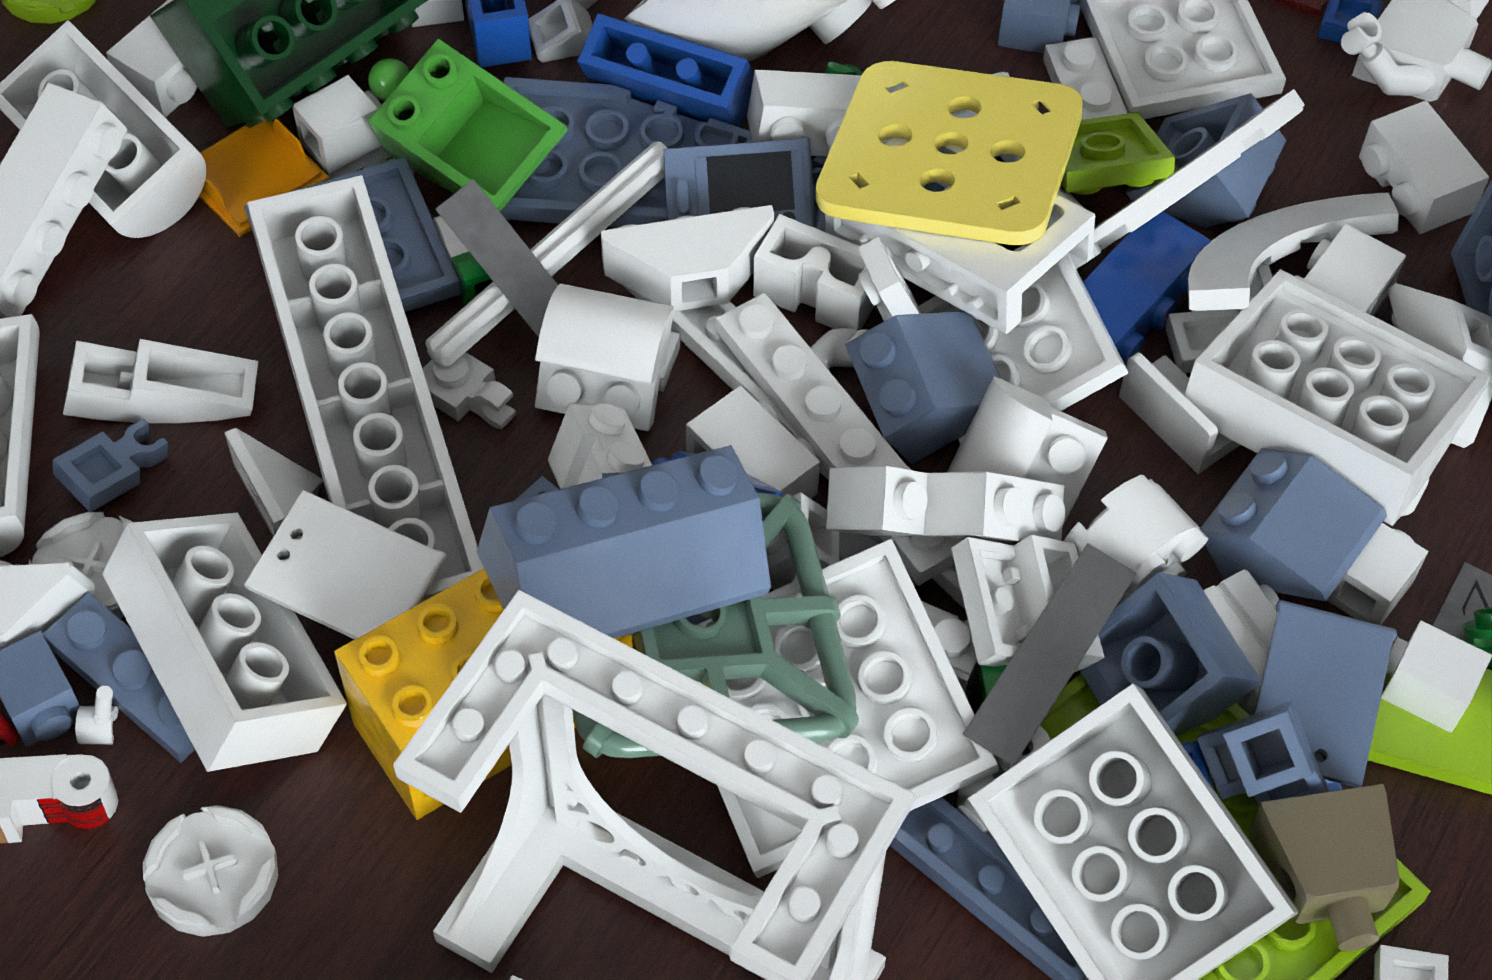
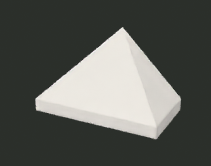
M231 429L225 432L233 464L274 537L302 490L317 496L323 484V479L239 429ZM301 533L295 534L294 538L300 536Z

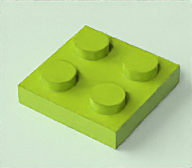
M1138 112L1081 120L1061 186L1066 193L1073 192L1082 195L1096 193L1103 187L1123 184L1133 187L1148 186L1154 180L1165 179L1174 173L1175 156Z

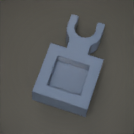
M143 418L128 427L123 438L116 442H113L104 432H101L52 460L53 475L89 512H92L139 485V467H151L168 458V442L161 438L151 445L139 444L149 439V423Z

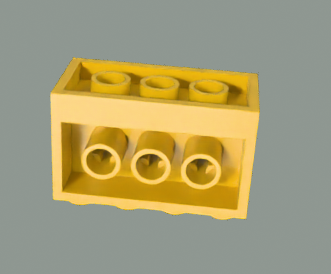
M484 568L334 651L353 724L416 820L444 804L396 778L393 764L504 611ZM632 635L614 638L633 648ZM509 745L484 781L512 765Z

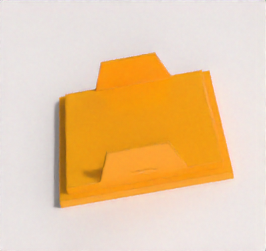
M277 118L274 120V123L263 120L251 128L244 125L200 152L206 164V179L199 197L239 237L251 231L244 208L247 202L284 194L330 180L329 176L304 153L300 141Z

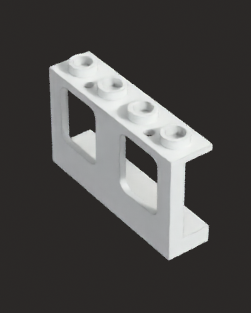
M890 138L884 144L900 146L909 141L903 138ZM948 145L941 147L938 151L945 154H957L964 151V149ZM936 182L937 184L945 187L946 189L944 190L951 188V186L948 184ZM1059 195L1056 197L1046 231L1041 238L1031 243L1022 251H1010L994 242L844 220L825 214L826 233L858 246L879 237L903 278L1005 334H1008L1021 322L1022 293L1069 252L1087 262L1093 258L1095 214Z

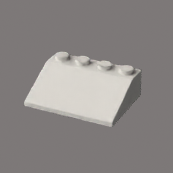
M1280 269L1249 302V307L1242 309L1195 360L1185 396L1216 425L1218 433L1255 453H1258L1260 449L1314 456L1383 506L1387 514L1384 522L1393 526L1421 491L1488 386L1492 376Z
M1135 684L1125 688L968 798L1089 980H1198L1299 913L1296 906L1144 690Z

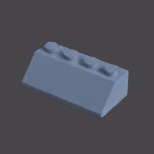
M732 445L490 507L476 551L503 609L507 607L517 591L520 590L612 638L766 595L771 588L760 498Z

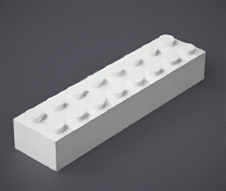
M356 176L247 202L255 241L329 502L434 550L443 551L447 555L443 565L420 603L484 567L476 552L478 548L363 176Z

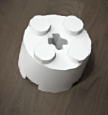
M1139 475L1124 482L1101 499L1107 508L1091 522L1087 530L1078 522L1064 541L1075 543L1078 557L1088 543L1137 573L1118 602V606L1157 572L1184 577L1187 571L1181 566V563L1194 556L1206 544L1209 538L1158 483H1155L1152 479L1148 480L1144 475Z

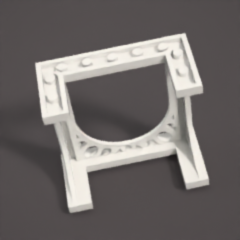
M520 590L514 595L393 764L396 778L461 813L508 745L510 747L512 785L507 809L498 836L433 930L435 942L490 973L494 971L563 865L729 955L730 960L766 980H877L885 967L886 957L871 949L886 850L912 808L914 793ZM572 709L802 830L765 892L613 811L595 791L580 766L576 752Z

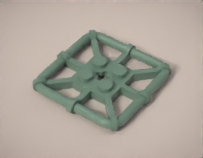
M757 493L760 498L762 518H765L763 528L766 548L783 530L785 531L802 597L762 599L759 596L700 613L701 616L711 617L713 622L707 623L706 627L695 626L688 622L686 618L628 635H633L637 651L728 698L730 696L726 680L760 677L815 715L812 717L773 719V721L816 743L836 738H847L859 723V717L856 712V694L836 623L841 617L840 609L836 598L828 594L811 527L804 513L799 509L801 502L787 493L784 497L774 494ZM803 624L806 628L811 629L826 688L775 653L769 626ZM572 709L575 727L579 736L585 741L582 748L595 758H598L601 754L618 758L661 756Z

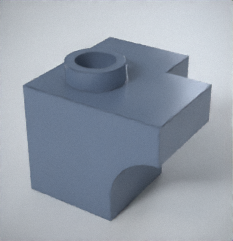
M1292 701L1204 732L1197 737L1221 800L1247 793L1248 797L1254 796L1258 805H1260L1264 801L1329 792Z

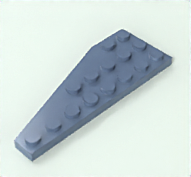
M505 77L504 83L565 124L568 131L500 213L506 220L561 223L654 142H662L667 148L753 143L751 132L713 118H709L707 123L677 114V106L659 100L653 106L632 99L630 90L615 85ZM816 156L814 160L811 159L815 220L818 211L816 183L827 159L826 156ZM665 177L608 227L619 228L629 224L642 225L668 221Z

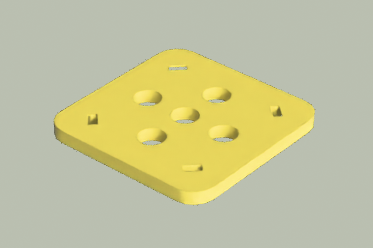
M898 61L875 63L866 68L858 82L817 180L816 203L819 209L826 215L838 219L1007 245L1033 243L1041 238L1046 231L1082 120L1083 98L1072 87L1058 83ZM905 84V88L892 93L887 90L895 85ZM1039 102H1041L1050 112L1041 114L1038 111ZM960 110H970L977 113V115L969 118H959L953 116L952 113ZM889 138H903L909 141L900 146H889L882 143ZM950 145L961 147L964 151L957 154H945L939 152L938 149ZM1001 154H1014L1021 159L1005 163L997 161L994 157ZM934 182H942L950 185L951 188L940 192H933L925 189L924 186Z

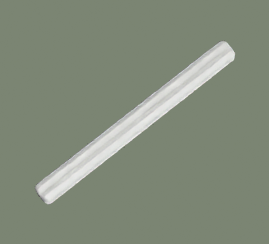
M659 141L652 143L530 249L551 277L594 240L602 230L611 225L665 177L663 149L669 148ZM492 282L426 340L425 344L428 349V355L442 367L452 365L515 309L497 285Z

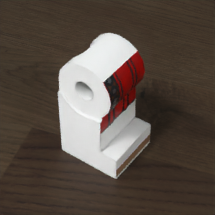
M62 754L0 758V844L22 842L24 825L68 822L76 828L91 829L99 827L110 820L116 812L118 796L110 772L102 760L92 755Z

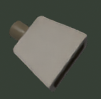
M1384 784L1261 802L1248 831L1258 854L1299 911L1291 920L1298 924L1330 920L1338 948L1342 951L1363 949L1377 942L1379 936L1371 913L1386 909L1399 887L1397 859Z

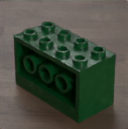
M173 0L151 14L150 17L223 125L227 128L244 122L248 128H251L263 120L270 122L295 105L291 99L306 90L311 93L337 76L334 69L348 61L352 64L374 51L378 47L376 43L378 39L390 32L394 35L419 19L415 9L428 0Z

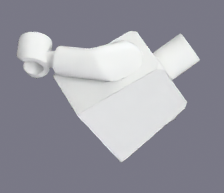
M1391 0L1378 20L1370 13H1361L1348 22L1347 27L1349 31L1342 36L1341 46L1345 52L1351 55L1359 53L1352 76L1378 85L1382 92L1387 95L1413 96L1429 102L1439 98L1452 78L1480 90L1492 70V59L1469 48L1478 27L1477 18L1489 0Z

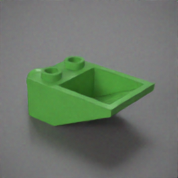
M437 39L411 71L400 60L387 58L378 61L369 72V88L384 103L368 120V123L383 149L396 159L405 157L412 170L428 181L454 194L474 179L499 212L568 131L565 124L440 39Z

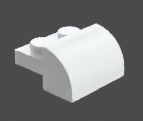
M560 283L551 296L539 335L535 360L540 361L535 408L565 414L569 403L583 405L610 404L615 407L625 408L635 429L649 431L654 423L661 369L667 360L674 306Z
M994 376L947 473L992 472L1064 485L1065 523L1108 438L1106 431L1050 407L1049 400Z
M1029 535L1015 545L967 537L951 547L958 584L961 589L972 635V643L979 665L996 667L1009 664L1078 559L1075 543ZM1099 634L1074 672L1105 658Z

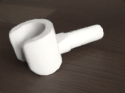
M101 686L97 689L95 706L79 707L75 724L76 739L79 744L113 745V721L118 717V707L112 706L113 690L109 686Z

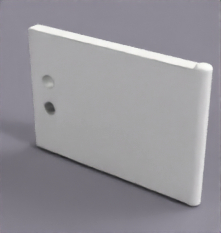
M302 490L244 585L247 590L350 638L357 639L420 604L447 555L443 551L434 550ZM297 533L303 534L302 536H297L296 538H294V535Z

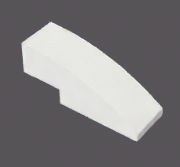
M144 339L139 340L137 352L76 341L63 415L136 423L143 418L148 423H192L250 416L253 409L258 361Z

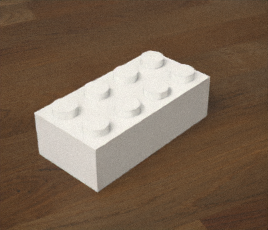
M238 512L127 523L102 573L207 772L318 752L347 705L295 612L246 589L244 584L262 554Z

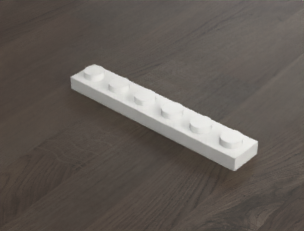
M765 292L716 318L717 334L796 433L813 446L818 460H820V463L828 473L830 472V467L890 466L910 470ZM879 536L883 542L889 539L893 540L907 572L918 586L955 565L951 547L962 541L931 537Z

